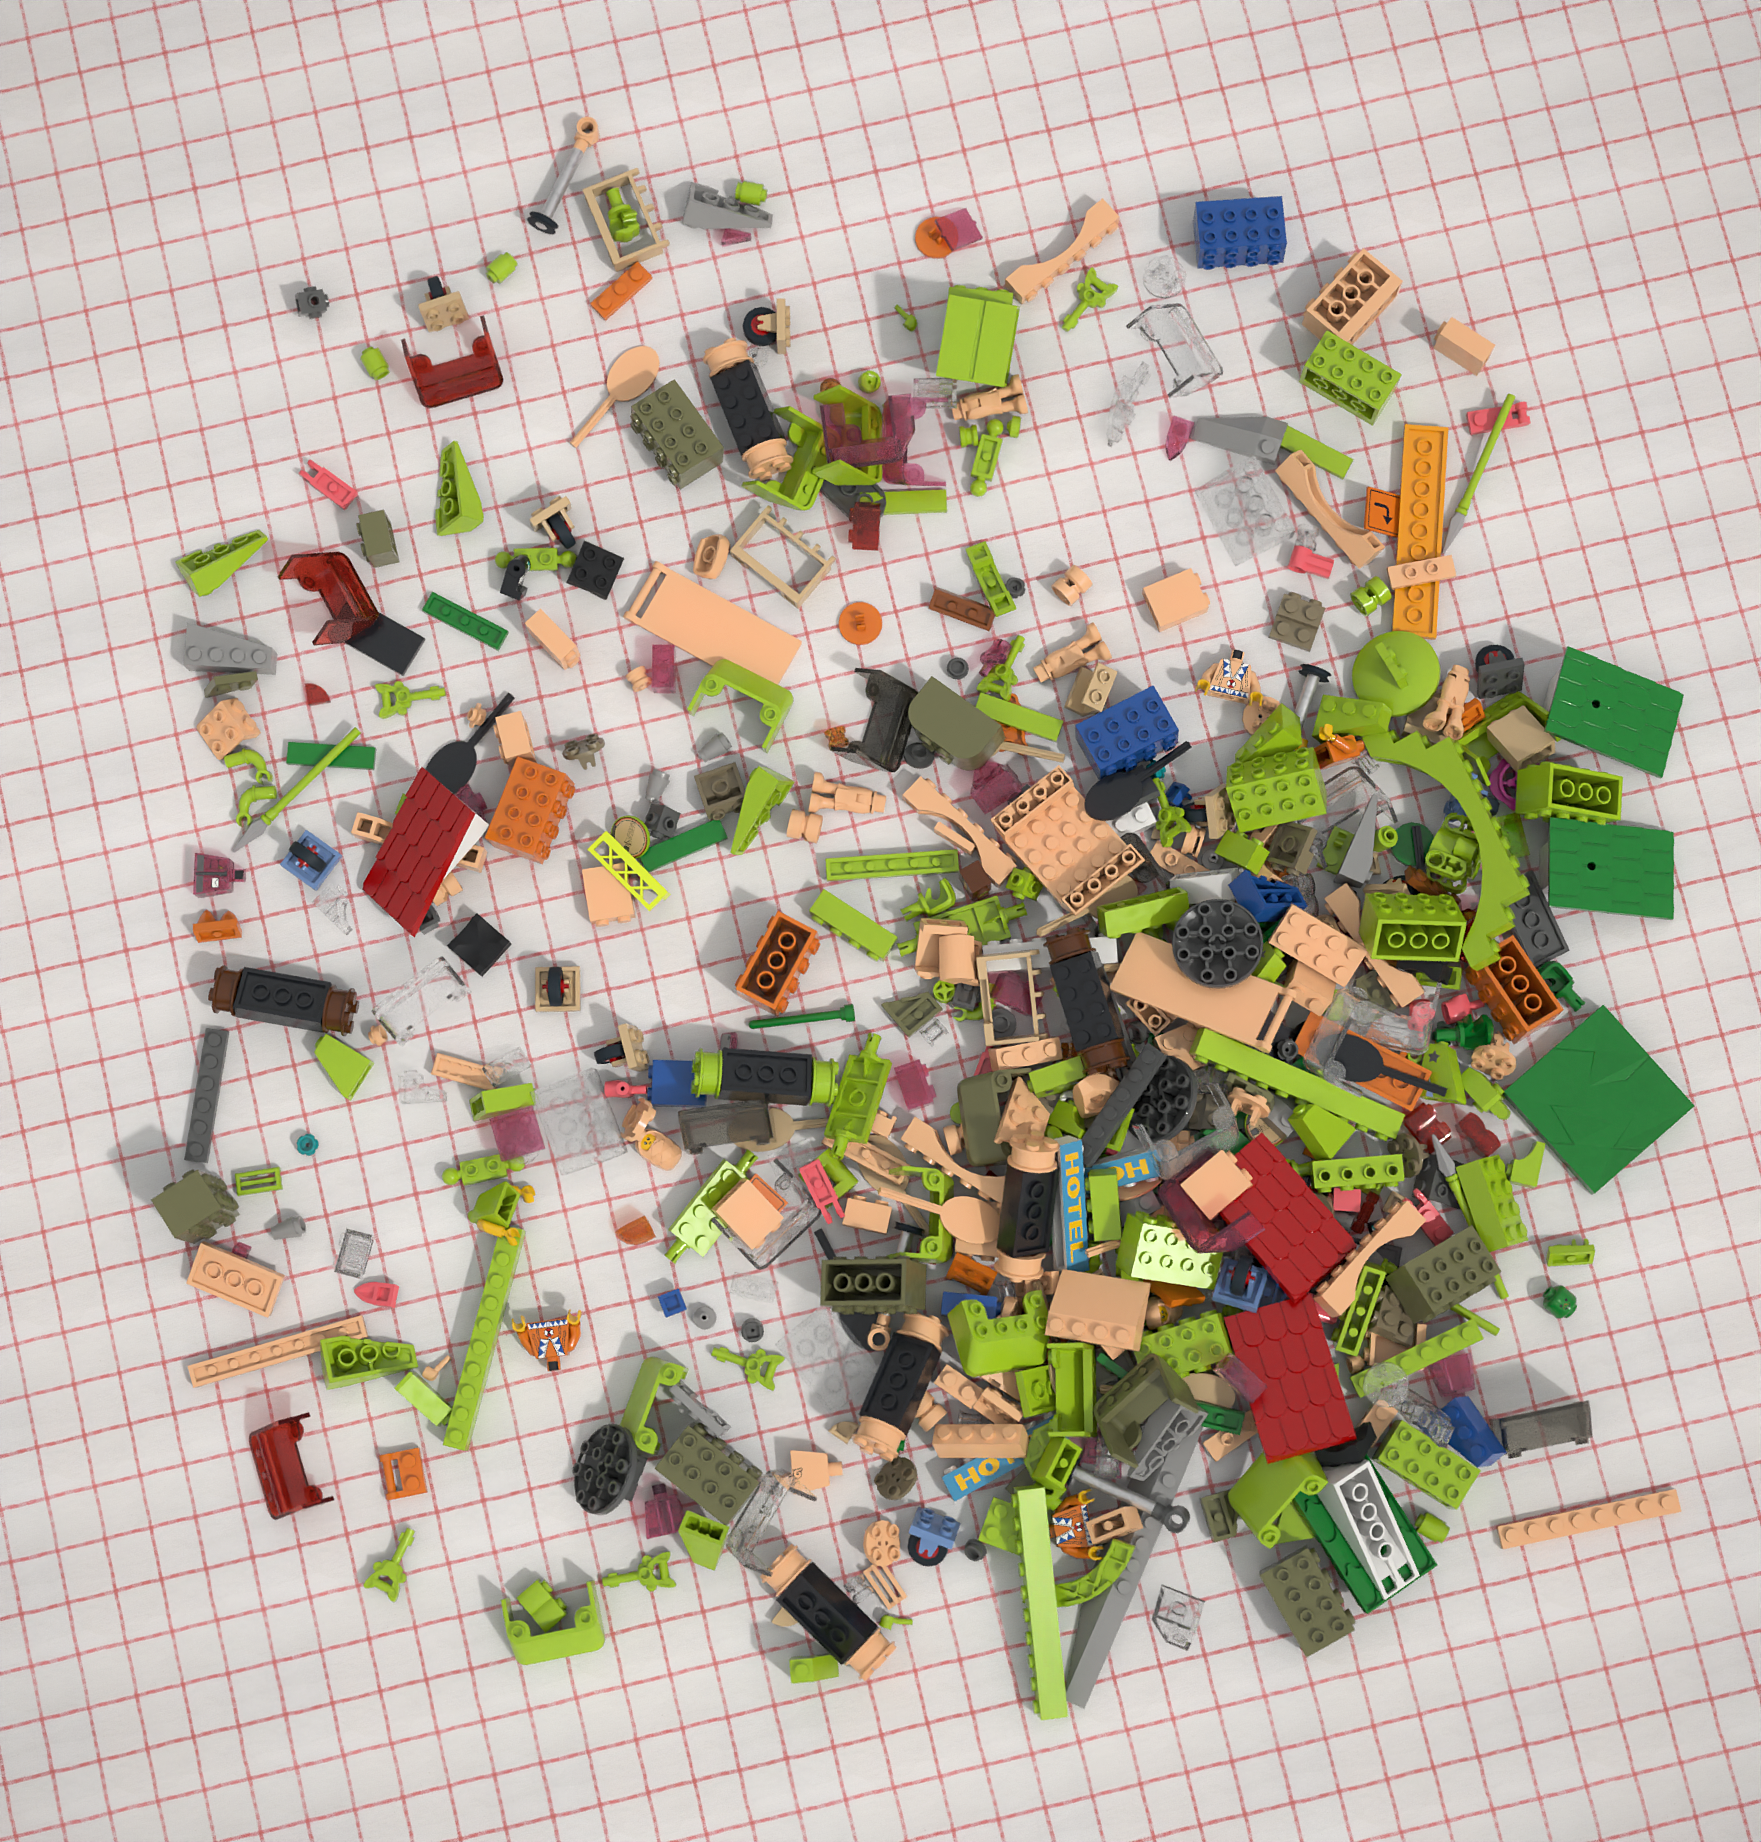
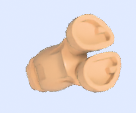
M1019 374L1013 375L1006 387L998 389L995 387L989 391L973 393L964 397L963 400L962 398L959 399L960 402L951 404L954 420L962 418L965 421L968 419L976 420L1012 411L1020 414L1028 413ZM1015 397L1014 399L1005 402H1002L1001 400L1002 398Z
M1092 622L1086 627V634L1077 641L1073 640L1069 645L1050 653L1044 660H1041V664L1033 667L1042 683L1047 679L1052 681L1054 678L1063 677L1081 666H1087L1089 662L1098 659L1103 661L1110 660L1112 656L1107 645L1102 641L1096 625ZM1097 644L1093 649L1083 654V649Z
M1453 665L1452 671L1448 672L1442 685L1440 698L1437 700L1436 710L1427 714L1424 718L1423 726L1425 729L1435 732L1444 727L1443 734L1446 738L1449 736L1453 740L1462 738L1464 727L1461 719L1470 682L1468 677L1469 670L1467 668ZM1447 713L1451 714L1450 718L1446 723Z
M814 773L813 793H811L808 812L816 813L820 809L828 808L834 809V811L845 810L860 814H874V811L884 813L885 795H879L877 791L873 793L872 790L864 787L830 783L825 781L822 773ZM815 793H827V794H835V795H834V799H833V798L823 797V796H821V795H819V794H815Z

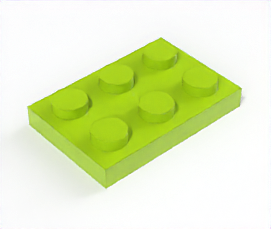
M1048 1365L1015 1372L1024 1418L1056 1410V1394L1051 1385Z

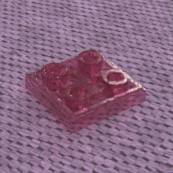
M533 1106L489 1119L501 1162L545 1149Z

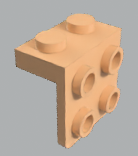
M238 698L220 701L197 724L198 732L218 760L224 759V756L228 755L242 740L256 738L261 733L256 722L249 716Z

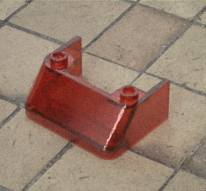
M484 315L480 316L484 335L475 338L472 342L474 354L433 366L431 359L427 355L418 354L411 356L406 339H401L411 377L420 402L424 407L434 408L498 389L503 384L502 371Z
M324 552L291 555L277 576L279 580L297 579L306 591H319L334 620H327L312 641L314 646L343 643L373 625L379 617L378 610L352 562L344 553Z
M309 1412L278 1420L251 1432L249 1435V1445L268 1512L274 1520L334 1501L333 1496L323 1498L322 1491L316 1485H308L296 1443L302 1439L304 1434V1428L300 1421L310 1417Z

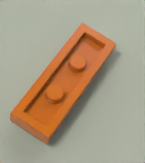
M637 261L590 303L591 307L606 321L653 279L652 275Z

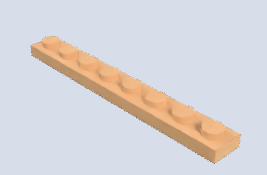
M363 1315L189 1365L188 1370L193 1388L320 1352V1340L338 1336H349L354 1339L368 1338Z
M1676 1489L1496 1527L1501 1549H1507L1681 1512Z

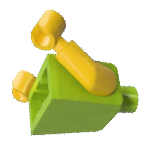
M504 1181L478 1196L474 1210L468 1212V1219L471 1223H475L479 1230L500 1238L504 1236L510 1245L515 1246L518 1243L513 1237L521 1238L516 1228L505 1230V1228L510 1225L520 1196H523V1200L526 1203L534 1202V1188L526 1185L519 1189V1186H513Z

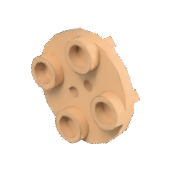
M1263 696L1261 707L1256 701L1252 702V706H1249L1248 703L1243 711L1242 718L1245 731L1252 736L1280 705V702L1272 697Z
M1499 1038L1494 1045H1483L1474 1049L1471 1056V1066L1476 1070L1489 1074L1493 1079L1501 1080L1504 1076L1513 1073L1516 1068V1059L1509 1052V1043L1506 1042L1502 1046V1040Z
M1234 1087L1233 1091L1229 1093L1227 1099L1232 1104L1229 1111L1230 1118L1234 1119L1239 1110L1251 1115L1250 1125L1255 1127L1259 1118L1269 1116L1270 1108L1266 1105L1267 1099L1263 1096L1249 1095L1238 1087Z
M878 1520L865 1530L863 1540L866 1558L872 1564L881 1567L887 1566L900 1558L899 1528L896 1524Z

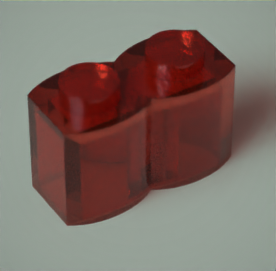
M1423 1102L1414 1108L1412 1112H1409L1404 1117L1402 1123L1419 1144L1427 1145L1424 1151L1432 1154L1435 1151L1432 1134H1435L1443 1145L1452 1138L1449 1134L1451 1129L1444 1121L1440 1123L1436 1118L1437 1112L1432 1105H1426Z
M1472 1112L1465 1115L1455 1124L1457 1133L1464 1140L1469 1141L1474 1152L1482 1158L1489 1157L1501 1146L1498 1137L1486 1129L1483 1121Z

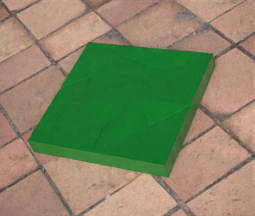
M1604 1005L1599 1007L1522 1074L1503 1093L1508 1102L1591 1195L1600 1190L1694 1107V1104Z

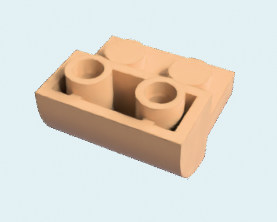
M946 935L939 937L940 981L951 984L964 983L975 987L980 986L976 956L982 955V942L974 940V936Z
M1129 999L1126 1002L1127 1006L1155 1036L1177 1019V1016L1134 999Z
M989 1386L986 1387L972 1407L993 1424H1017L1023 1416L1022 1408L1018 1403L1008 1401L1003 1397L1001 1391Z

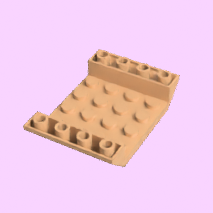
M1058 765L990 820L1006 845L1065 910L1077 916L1141 865L1145 859L1131 844L1127 846L1105 821L1095 820L1086 813L1084 807L1085 798L1075 789L1073 780Z

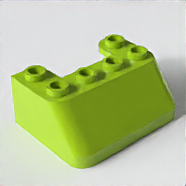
M1041 1290L1030 1291L1024 1295L1022 1300L1025 1311L1024 1315L988 1319L983 1304L974 1299L961 1301L947 1314L962 1368L967 1375L978 1377L1039 1367L1045 1361L1047 1343L1049 1342V1336L1045 1335L1048 1311Z

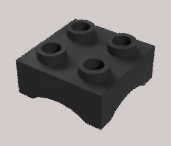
M584 541L566 583L607 600L624 558Z
M476 913L466 927L447 946L483 977L511 946V943Z
M1398 960L1396 968L1412 974L1425 973L1431 980L1444 985H1448L1453 968L1447 966V961Z
M1365 1422L1361 1426L1354 1428L1356 1440L1315 1451L1321 1467L1329 1465L1336 1467L1343 1463L1357 1464L1363 1461L1377 1438L1371 1422Z

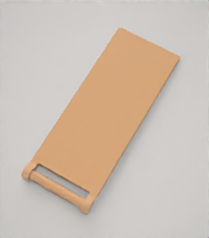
M654 562L652 572L629 611H626L623 615L624 619L642 627L711 666L718 660L727 659L777 685L780 683L802 644L801 640L676 573L662 563ZM660 573L665 574L666 577L642 618H638L636 614Z
M1142 932L1135 934L1110 985V990L1253 1046L1264 1053H1270L1272 1049L1271 1043L1291 1002L1295 1000L1298 994L1293 989L1281 987L1253 975H1250L1243 982L1228 988L1213 989L1203 987L1191 981L1179 969L1174 959L1172 944ZM1278 994L1282 995L1281 1004L1263 1041L1257 1040Z

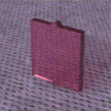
M966 208L934 221L942 234L941 237L945 239L951 251L983 238L976 226V221H973Z

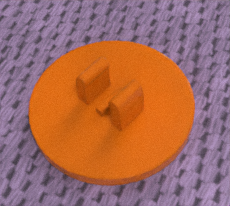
M931 217L924 220L918 226L915 241L922 254L929 258L939 259L948 256L954 251L958 242V233L955 226L949 220L942 217Z
M857 602L847 606L839 618V630L842 636L848 642L855 645H866L873 642L879 636L882 629V618L879 611L871 604L865 602Z

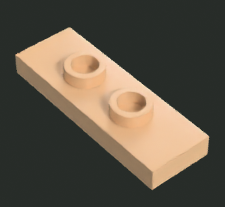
M1452 555L1390 566L1386 569L1391 590L1456 577Z
M1157 840L1146 860L1173 876L1183 873L1210 871L1175 849L1162 847L1159 840Z
M440 1053L436 1055L431 1072L434 1076L484 1090L497 1089L502 1073L501 1070Z
M1251 1409L1245 1412L1240 1435L1218 1431L1202 1443L1215 1462L1258 1433Z

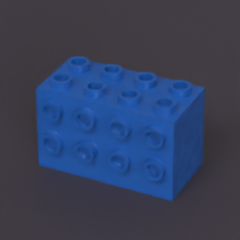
M1282 196L1201 201L1195 203L1193 228L1197 269L1211 270L1215 267L1234 268L1242 265L1254 267L1258 264L1277 265L1283 263L1287 239Z
M1154 685L1075 725L1076 740L1098 780L1124 770L1129 772L1136 768L1138 763L1144 760L1145 762L1151 761L1157 756V753L1163 750L1168 752L1175 748L1178 743L1179 729Z

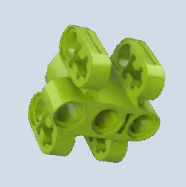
M1450 813L1445 817L1425 857L1426 875L1433 882L1438 881L1447 892L1461 894L1467 888V878L1474 880L1481 864V856L1476 835L1471 832L1474 829L1470 819L1464 815H1457L1458 813ZM1456 819L1460 821L1461 825L1457 828H1451L1448 823ZM1433 872L1442 877L1440 879H1433L1430 874ZM1461 880V884H1458L1456 887L1453 886V882Z

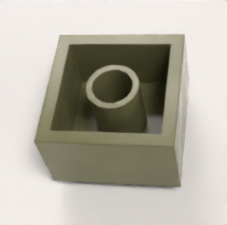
M384 509L358 515L359 523H356L358 534L364 542L361 544V550L367 562H371L374 568L399 563L391 521Z

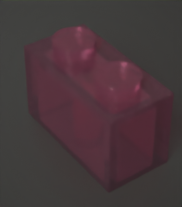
M675 645L652 646V689L654 693H676Z
M1008 764L1003 767L1001 765L997 766L990 772L991 775L985 779L980 777L972 783L970 794L984 814L992 811L1022 791L1021 782Z
M1010 971L1007 974L999 973L991 990L990 998L1024 1016L1033 1017L1029 981L1025 983L1019 980L1020 976ZM1034 983V991H1040L1038 990L1039 986ZM1043 996L1035 997L1036 1010L1038 1009Z
M916 1060L894 1068L908 1112L934 1104L933 1098L937 1096L933 1085L928 1086L926 1077L929 1076L925 1063L921 1064L920 1060Z
M1227 1353L1213 1369L1245 1401L1252 1404L1268 1387L1242 1361L1231 1353Z

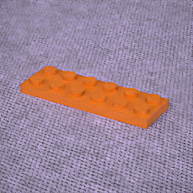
M1311 1011L1295 1040L1299 1055L1323 1066L1318 1057L1320 1043L1331 1035H1354L1368 1041L1380 1052L1384 1066L1426 1081L1429 1080L1432 1071ZM1380 1074L1371 1081L1354 1082L1411 1112L1423 1091L1419 1087Z

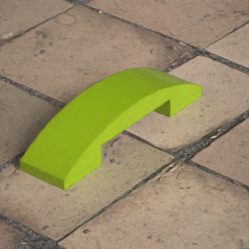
M986 541L966 548L965 550L975 576L994 615L998 617L1016 610L1015 603L1003 583Z

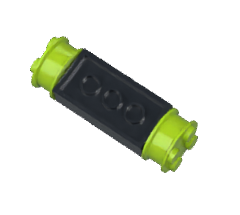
M699 1048L698 1051H695V1057L692 1060L691 1071L694 1073V1080L691 1082V1094H695L696 1098H699V1095H714V1099L801 1106H811L812 1103H824L826 1107H830L831 1104H834V1098L838 1094V1083H835V1075H838L839 1063L834 1062V1058H830L829 1061L816 1060L811 1054L723 1048L718 1050L717 1053L703 1052V1049Z

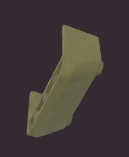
M1031 1068L997 1070L967 1077L958 1083L957 1095L968 1162L972 1166L1007 1165V1158L1012 1152V1146L1009 1142L1003 1141L1001 1144L994 1142L1001 1121L997 1093L1008 1091L1012 1085V1080H1015L1018 1076L1023 1077L1029 1074Z
M1154 1353L1147 1355L1103 1395L1094 1407V1415L1110 1455L1135 1469L1138 1467V1463L1132 1449L1141 1441L1142 1431L1139 1425L1168 1398L1173 1403L1181 1405L1196 1414L1200 1411L1189 1385L1163 1358Z

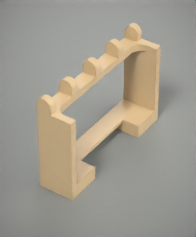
M638 168L582 189L616 272L633 266L637 261L640 263L663 254V248L670 245L669 240L660 242L656 231L661 230L663 226L661 223L653 225L648 212L655 209L654 205L649 204L645 206L640 194L647 191L646 186L641 185L637 187L633 177L640 173ZM631 184L656 244L620 258L595 197L605 194L612 188H620Z
M768 505L732 547L730 553L745 568H752L781 591V596L799 609L830 572L831 565L835 562L836 558L831 556L828 561L817 554L821 548L820 545L816 544L813 549L809 548L800 540L804 535L802 531H799L794 536L783 527L787 519L783 517L778 523L768 515L772 510ZM766 521L823 566L800 594L743 550Z
M1039 949L976 956L986 1046L1033 1042L1048 1038V1033H1039L1038 1019L1046 1018V1013L1037 1014L1035 997L1044 996V992H1035L1033 975L1042 973L1041 969L1032 970L1031 955L1039 954ZM1026 957L1034 1034L995 1038L986 961Z

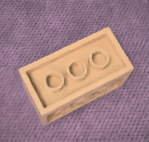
M1364 248L1359 253L1355 252L1349 258V264L1346 268L1341 267L1333 276L1335 278L1331 284L1326 283L1319 291V297L1316 300L1312 298L1305 306L1306 311L1303 313L1302 325L1320 340L1328 330L1353 345L1399 293L1403 281Z

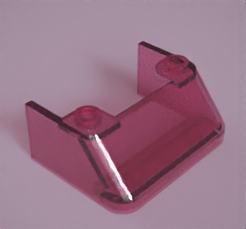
M911 393L888 396L893 436L862 440L861 430L857 425H846L843 403L820 405L827 463L829 464L840 459L856 468L899 462L915 433Z
M890 397L885 401L883 406L882 477L887 483L914 486H947V481L924 480L923 468L915 463H907L908 419L921 418L926 411V402H949V398Z
M1210 1150L1164 1182L1158 1191L1159 1198L1187 1243L1199 1254L1235 1251L1265 1230L1264 1226L1250 1211H1247L1218 1232L1213 1222L1209 1220L1181 1187L1180 1184L1215 1156Z

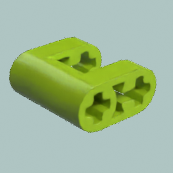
M828 1148L816 1159H820L828 1177L836 1185L834 1190L839 1198L838 1200H840L859 1181L839 1158L837 1160L829 1156L831 1148ZM799 1173V1178L805 1183L801 1173ZM833 1203L826 1205V1209H829L831 1206H833Z

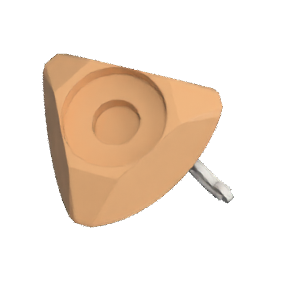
M1103 1074L1087 1076L1077 1083L1073 1090L1063 1092L1060 1095V1100L1064 1101L1066 1098H1073L1081 1118L1087 1119L1100 1113L1120 1082Z

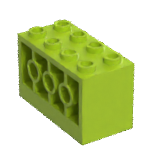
M1327 330L1305 363L1299 383L1373 426L1395 392L1402 374Z
M1403 1420L1394 1421L1371 1458L1446 1508L1454 1510L1458 1509L1481 1471Z

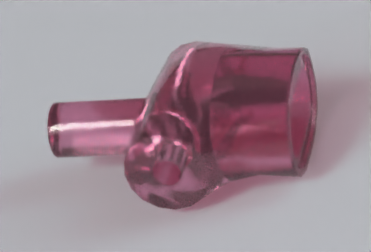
M1002 639L994 640L992 646L981 654L980 661L983 664L979 671L981 676L986 677L993 665L1006 662L1012 649L1009 642Z

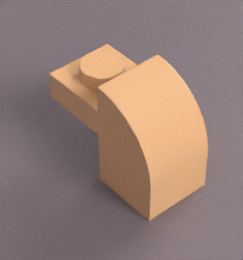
M1044 1271L1040 1279L1015 1282L1016 1297H1024L1028 1292L1035 1291L1032 1283L1041 1281L1045 1295L1055 1294L1060 1278L1059 1271Z

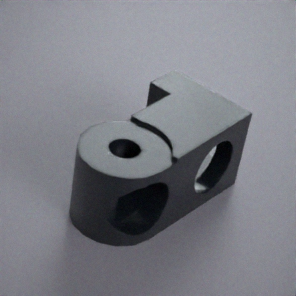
M518 555L509 562L501 586V594L519 601L526 596L528 588L522 585L525 574L531 568V562L528 557Z

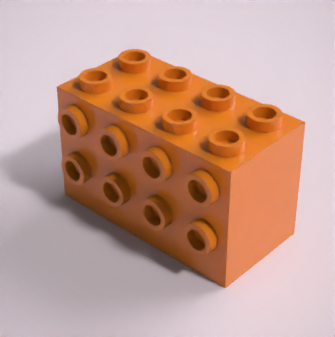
M517 756L485 839L497 849L543 865L544 860H547L551 853V842L553 839H556L559 833V822L561 819H564L567 813V802L569 799H572L575 793V783L566 773Z
M777 911L776 915L770 918L766 926L768 930L764 936L761 935L756 944V952L754 955H750L745 965L747 968L744 974H740L735 983V990L740 998L777 1017L780 1012H785L789 1004L788 996L790 993L794 994L800 984L798 982L800 974L804 975L810 965L809 958L811 954L815 955L821 945L816 930L780 911Z
M1514 935L1498 944L1501 949L1498 952L1501 957L1500 960L1479 971L1474 970L1470 965L1464 971L1467 981L1477 989L1479 999L1490 1008L1492 1018L1502 1026L1506 1039L1512 1041L1515 1045L1549 1024L1564 1009Z

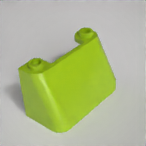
M648 1357L642 1363L620 1426L627 1428L631 1432L637 1449L658 1455L661 1443L658 1442L655 1429L644 1426L659 1384L676 1385L681 1379L686 1378L688 1368L657 1357Z
M1262 1452L1230 1489L1228 1499L1233 1509L1259 1542L1271 1549L1277 1543L1281 1534L1279 1528L1273 1524L1274 1520L1299 1491L1308 1495L1318 1494L1327 1485L1328 1480L1315 1452L1267 1464L1264 1452Z

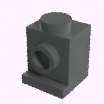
M432 904L419 928L424 935L440 927L438 924L440 917Z

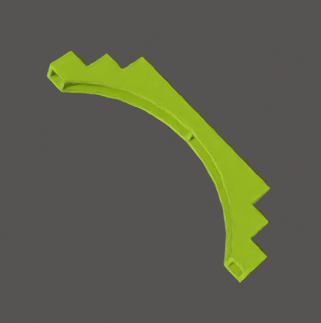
M1390 728L1384 733L1362 737L1373 759L1378 762L1407 766L1431 776L1443 784L1462 806L1471 821L1478 840L1482 863L1481 896L1475 920L1462 945V950L1470 967L1476 971L1500 960L1501 957L1498 952L1501 949L1493 938L1516 927L1513 922L1515 915L1509 905L1530 895L1527 888L1530 884L1524 874L1521 875L1518 870L1520 863L1515 855H1511L1508 849L1511 845L1506 836H1502L1499 831L1502 828L1496 816H1492L1490 812L1492 806L1486 797L1483 798L1480 792L1483 790V787L1477 778L1474 779L1471 773L1474 771L1468 759L1465 760L1462 755L1465 752L1463 746L1459 741L1453 740L1450 736L1432 746L1428 736H1423L1418 731L1400 740L1397 732Z

